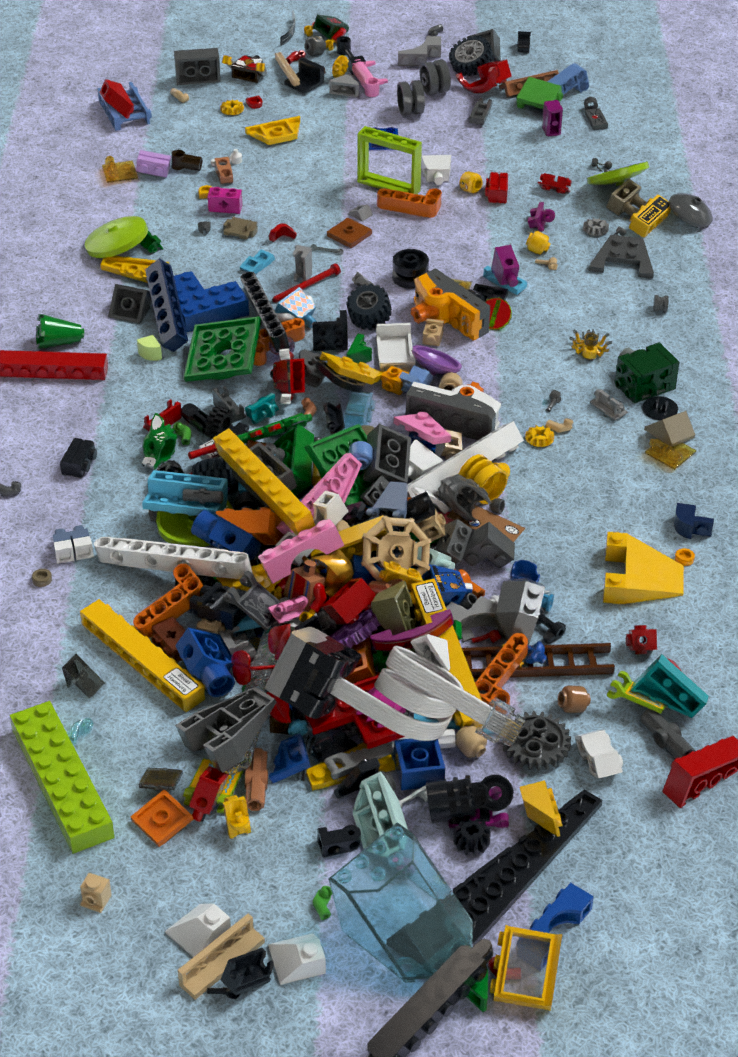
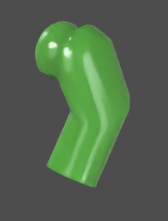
M323 886L319 889L312 902L321 920L331 916L327 904L331 899L333 891L329 886Z

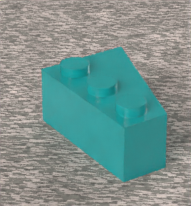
M662 654L634 681L631 687V691L648 696L649 699L667 705L668 708L690 718H693L707 704L709 697Z

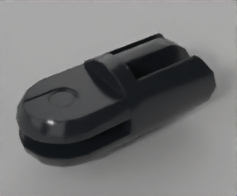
M192 403L185 404L181 408L183 419L204 435L206 432L205 422L208 421L207 416L209 417V415Z

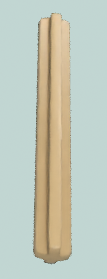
M281 52L275 53L276 61L292 85L299 86L300 80Z

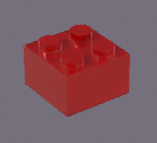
M362 578L351 579L326 601L322 607L337 625H346L348 623L351 625L360 617L358 614L363 609L366 611L371 608V602L376 594Z

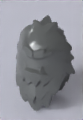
M456 474L440 481L441 485L438 490L441 501H444L449 508L466 521H477L472 517L471 511L475 509L474 505L477 502L486 501L491 504L486 490L479 487L472 479H466Z

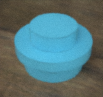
M294 720L290 723L287 732L292 736L299 733L303 736L308 732V724L306 720Z

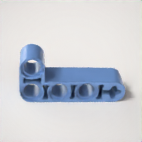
M576 63L571 64L547 81L562 86L563 95L572 88L581 93L589 88L587 71Z

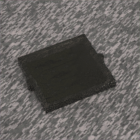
M148 767L139 782V788L175 790L183 770Z

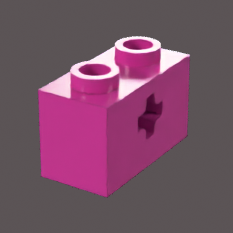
M210 187L208 193V212L240 214L243 205L241 189Z

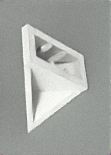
M427 634L410 642L414 647L415 653L449 671L450 661L447 640Z

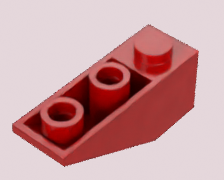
M105 79L100 90L101 96L108 104L128 119L134 110V105L121 83Z

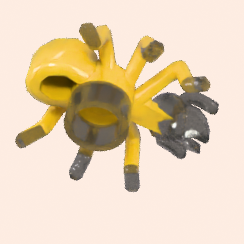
M575 329L573 332L576 339L571 336L569 337L573 341L571 347L575 349L576 354L582 352L583 358L587 360H593L596 358V355L601 357L604 352H609V349L606 348L612 344V341H608L601 347L600 345H603L609 333L605 334L601 341L598 342L599 333L596 335L594 329L592 332L588 329L585 336L584 332H582L584 340H580L579 333Z

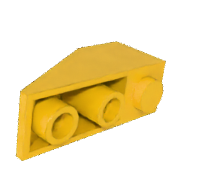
M545 780L520 786L527 817L555 836H561L559 827L563 825L552 788L547 789Z

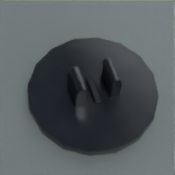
M662 396L648 398L642 406L643 412L655 420H663L678 413L677 404L673 400Z

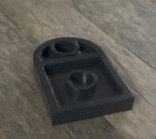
M317 361L315 367L335 385L349 391L363 392L366 383L337 374L327 365V362Z

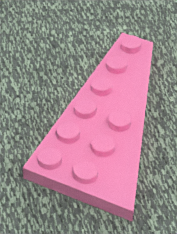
M351 453L344 454L301 500L311 511L312 517L314 516L313 503L325 490L339 494L343 503H345L362 466V463ZM283 521L276 527L284 535L288 531L294 533Z

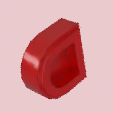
M260 96L245 99L246 104L250 108L257 109L263 105Z

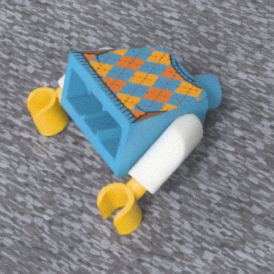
M300 287L279 301L276 306L275 313L280 322L300 318L304 320L310 329L312 328V323L317 322L312 317L316 309L313 299L310 295H306Z

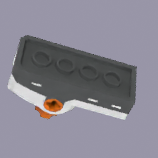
M472 381L471 384L460 385L451 391L413 382L406 394V415L427 412L445 430L459 432L466 438L480 440L496 430L500 425L498 416L501 403L484 393V388L480 387L477 382Z

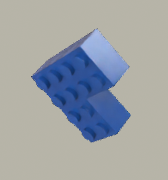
M192 271L174 276L186 332L193 331L196 324L234 320L249 316V299L236 281L204 289Z

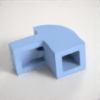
M413 365L409 374L402 371L399 377L403 382L401 391L407 393L413 382L430 385L433 376L429 371Z

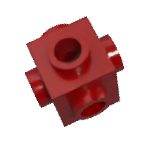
M634 625V629H629V634H626V646H629V650L635 651V654H647V650H657V629H647V625Z

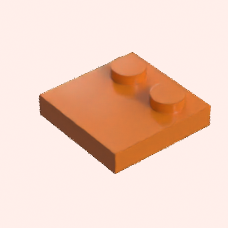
M165 789L130 816L131 820L158 847L165 844L194 820L192 814Z

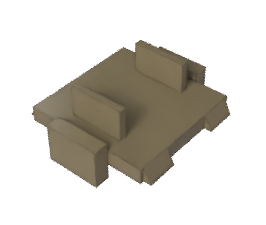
M233 216L232 219H227L223 224V233L228 236L232 235L241 239H248L249 236L254 237L258 232L257 222Z

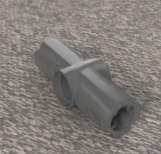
M651 709L645 710L644 714L641 715L640 721L653 734L654 741L660 748L666 747L675 758H681L695 751L682 737L681 730L677 724L673 722L669 724L660 713Z

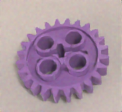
M372 609L363 613L360 612L358 614L360 617L353 624H342L339 626V629L333 631L334 633L329 636L351 648L354 644L357 645L367 639L372 634L371 632L377 630V627L381 624L378 622L376 614H373Z

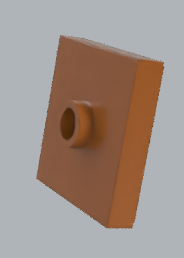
M346 218L327 231V237L349 248H353L372 235V229L350 218Z

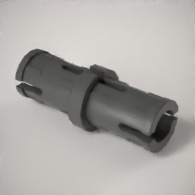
M201 488L200 490L184 489L182 497L183 501H197L200 504H205L206 502L221 504L223 502V491H209L206 488Z

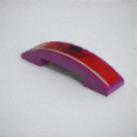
M448 609L430 615L432 623L396 635H392L390 629L371 635L374 649L391 651L394 646L411 649L414 647L410 642L416 638L427 634L439 637L454 624L451 610Z

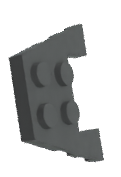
M610 235L589 265V271L604 273L606 261L640 265L638 277L652 279L654 277V271L643 238Z

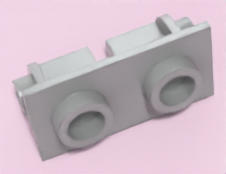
M597 389L594 393L595 399L590 401L592 405L613 420H617L628 413L623 403L618 402L613 397L610 399V395L602 389Z

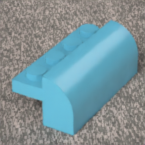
M153 470L148 478V494L143 500L142 506L143 509L151 511H165L171 514L182 513L189 516L199 515L203 510H207L218 517L216 511H223L226 508L228 481L226 478ZM206 488L209 491H223V502L221 504L212 502L200 504L197 501H183V490Z

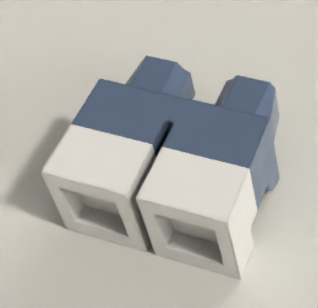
M78 525L70 532H66L63 528L55 530L53 541L57 564L75 561L73 547L76 560L94 557L93 546L87 528L84 529L82 525Z

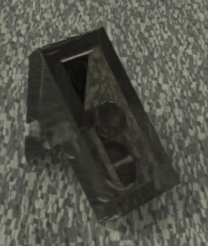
M74 654L62 667L67 687L70 688L75 684L89 699L105 684L77 654Z

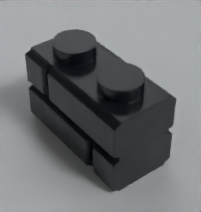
M74 438L60 461L61 474L82 478L85 472H89L91 461L97 457V449H95L94 442Z

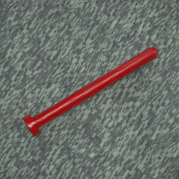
M334 263L330 266V269L274 296L272 301L277 303L299 287L303 290L333 274L339 275L341 269L338 264Z

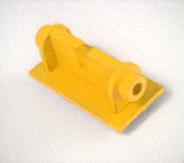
M383 561L385 570H381L379 574L382 581L389 582L393 579H402L406 582L408 590H411V584L423 581L419 571L413 568H402L400 564L390 561V563Z

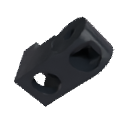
M348 825L343 829L327 831L326 827L317 828V841L322 857L357 850L361 842L360 829L354 825Z

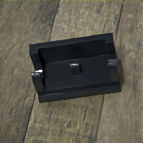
M426 491L407 500L405 519L411 517L417 524L435 515V506ZM398 526L400 532L404 530V527Z
M259 948L229 959L220 980L235 995L270 982L274 962L273 960L269 961L266 967L263 962L266 957V951L263 948Z

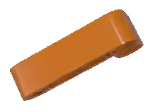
M386 188L377 191V206L381 209L432 218L437 215L441 207L442 192L437 188L429 189L425 196Z
M294 318L281 323L289 344L302 340L305 337V322L303 319ZM264 329L259 330L253 363L256 366L266 364L267 351L274 349Z
M184 563L177 565L173 575L179 584L135 616L133 624L143 636L148 638L153 636L152 626L172 616L176 620L191 609L190 598L193 595L200 597V590L203 584L189 565Z
M513 634L475 682L478 692L482 690L487 691L485 694L479 693L481 700L505 715L510 710V696L502 687L528 653V639L524 634ZM504 660H510L511 662L505 663V662H503V661H504ZM498 675L500 677L492 678L491 676ZM498 701H503V702H505V703L502 704V705H499V704H497L496 702H498Z

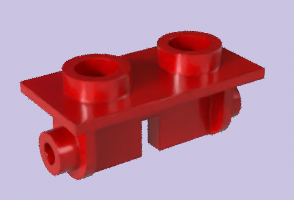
M541 174L540 180L542 182L538 181L541 189L548 191L556 189V192L562 194L570 192L568 186H571L572 180H569V178L558 176L556 182L555 175Z

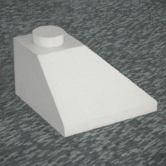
M199 904L168 928L165 933L193 958L231 927L230 917L215 904Z
M313 933L268 944L280 985L326 974V958L319 938Z

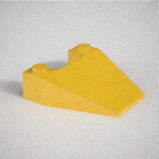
M607 532L605 561L625 563V574H605L603 603L629 604L683 596V565L628 533Z

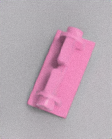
M301 595L297 599L293 598L267 609L276 621L282 624L298 618L302 612L306 611L304 608L309 601L307 597Z

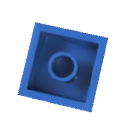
M414 739L394 740L393 759L401 790L420 789L426 785V781L445 779L446 768L438 739L433 741Z

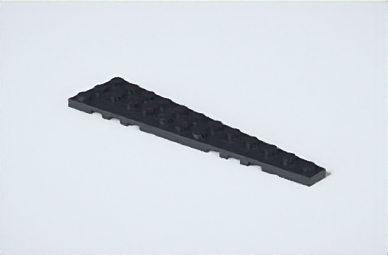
M585 789L565 803L562 808L558 809L563 825L559 827L561 836L557 837L539 824L536 825L531 833L527 836L523 835L515 845L507 847L469 876L463 883L453 888L452 893L436 901L435 906L428 911L424 910L419 914V918L411 924L407 923L387 939V945L431 975L460 946L468 945L472 949L602 806L603 800Z

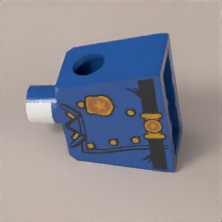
M429 565L431 567L430 570L426 571L422 577L423 581L435 578L445 606H448L451 601L459 605L463 597L468 593H472L473 590L472 584L464 583L460 572L457 570Z

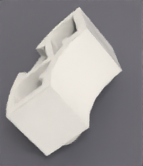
M596 730L574 736L579 753L583 760H588V770L595 778L599 779L623 772L622 757L611 746L610 737L605 730Z

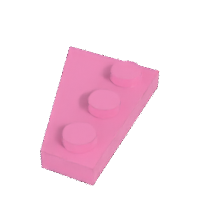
M427 412L394 417L393 424L397 426L400 424L404 425L405 430L417 432L418 437L432 444L451 442V435Z

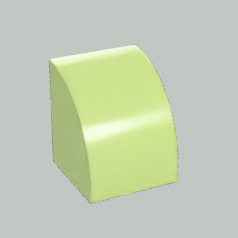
M153 335L137 339L138 353L142 358L152 361L162 360L161 346Z

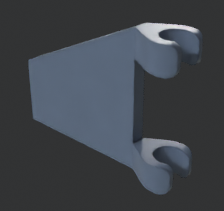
M390 481L374 506L367 509L366 514L371 515L369 520L379 517L380 511L393 512V518L405 519L407 514V483Z

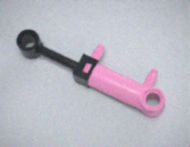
M347 36L338 37L337 53L339 55H347L349 60L348 70L351 75L356 76L364 88L366 96H378L379 85L388 83V79L373 77L367 67L375 65V61H366L362 55L354 57L351 52V39Z

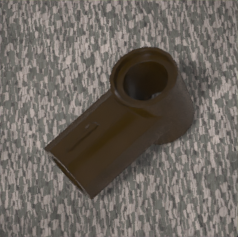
M183 150L172 151V169L201 170L202 157L185 154Z

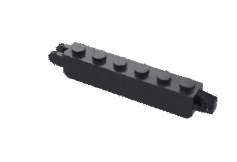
M481 939L472 949L468 945L460 946L367 1043L368 1057H406L410 1052L416 1051L421 1044V1040L427 1034L430 1035L434 1032L438 1022L443 1017L451 1014L454 1005L460 999L463 1000L468 996L471 987L476 982H481L487 974L486 964L494 954L490 940Z

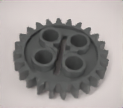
M535 711L532 712V715L524 712V717H521L519 714L516 715L515 723L521 725V727L515 724L514 726L520 730L512 727L518 731V733L514 732L517 734L516 736L511 734L515 739L508 735L514 741L512 742L502 737L501 745H503V752H507V758L513 757L512 763L520 761L521 768L527 764L528 770H531L533 766H536L538 771H540V766H544L548 770L549 764L556 767L557 761L563 763V758L568 757V751L571 748L570 730L565 729V723L559 724V718L552 720V714L545 717L543 711L540 715H537Z

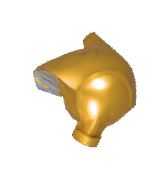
M340 549L328 555L315 556L310 559L316 562L315 571L326 577L325 592L330 597L353 577L352 563ZM305 555L302 557L304 562L309 560ZM321 566L326 569L320 570L318 567Z

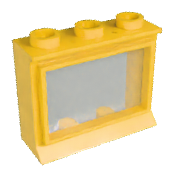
M505 925L504 932H499L497 944L502 946L501 955H496L494 969L498 970L497 979L492 978L490 993H494L493 1001L551 1011L562 934H550Z

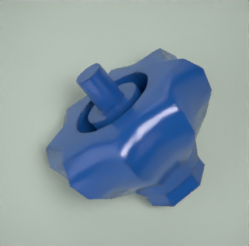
M538 641L532 646L528 645V653L524 658L527 663H544L547 657L544 654L545 646L542 642Z

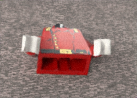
M280 349V359L278 362H274L270 377L274 381V388L279 389L282 393L280 403L290 405V401L294 398L295 393L305 392L304 358L293 359L294 354L289 349Z

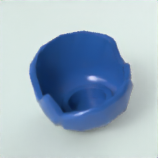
M528 560L515 561L511 568L510 580L526 578L539 582L540 574L537 573V565Z

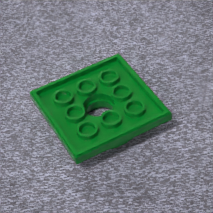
M260 317L194 325L183 377L185 382L206 379L223 380L233 376L252 374L261 325ZM226 350H231V351H230L227 355H225V356L221 354L222 352H224V351H226Z
M357 424L310 443L304 448L317 467L322 479L344 454L349 453L351 444L358 441L367 442V435L360 424ZM364 469L359 470L344 503L345 506L360 501L366 503L361 498V495L371 483L363 480Z

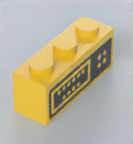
M658 194L653 199L650 198L645 206L642 205L637 213H633L629 220L631 221L629 229L645 238L669 216L671 211L669 201Z

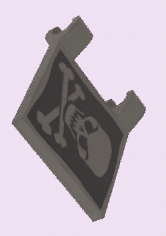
M246 571L239 581L242 585L250 587V589L240 597L237 590L231 587L227 590L223 599L228 603L235 604L267 631L276 621L267 608L282 602L259 584L252 572Z

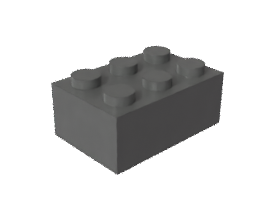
M218 48L174 51L177 85L221 82Z
M378 424L367 435V443L373 448V460L364 469L363 480L372 483L382 475L389 483L390 481L408 483L411 437Z
M259 442L250 448L290 491L297 487L292 471L263 444ZM230 466L234 478L264 507H268Z

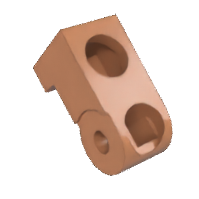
M229 157L214 158L215 172L219 177L220 184L233 183V173ZM226 162V165H220L219 163Z

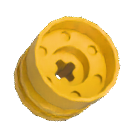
M477 454L468 459L458 473L466 479L474 480L479 487L484 488L488 493L490 501L498 498L503 493L508 481L507 473L482 454ZM479 501L482 504H489L486 501Z

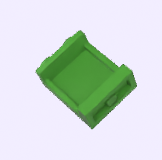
M528 77L516 97L517 107L523 109L525 104L543 109L545 101H561L563 98L562 86Z

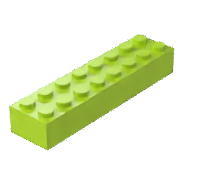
M51 701L10 714L12 731L72 854L115 838L113 822Z

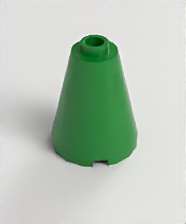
M38 314L37 321H40V324L36 326V345H38V349L77 343L84 339V328H81L80 324Z

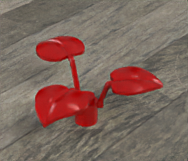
M291 624L277 626L269 631L268 647L270 652L275 654L274 658L276 660L279 659L290 637ZM243 650L234 652L231 657L233 676L239 685H247L250 682L251 671L274 669L275 665L251 667L250 655ZM267 692L277 702L270 715L279 722L290 723L289 704L274 694Z

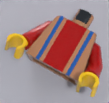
M306 560L303 566L293 568L291 574L284 577L277 584L278 587L271 592L272 595L274 593L278 600L281 598L282 590L284 591L283 595L288 599H297L301 595L307 597L309 602L304 608L306 611L302 612L299 616V620L302 622L318 613L327 599L325 578L315 571L316 562L312 560Z

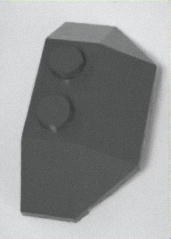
M526 578L504 581L502 583L495 616L505 632L507 640L515 633H522L527 637L528 645L530 644L544 595L545 586L543 584Z

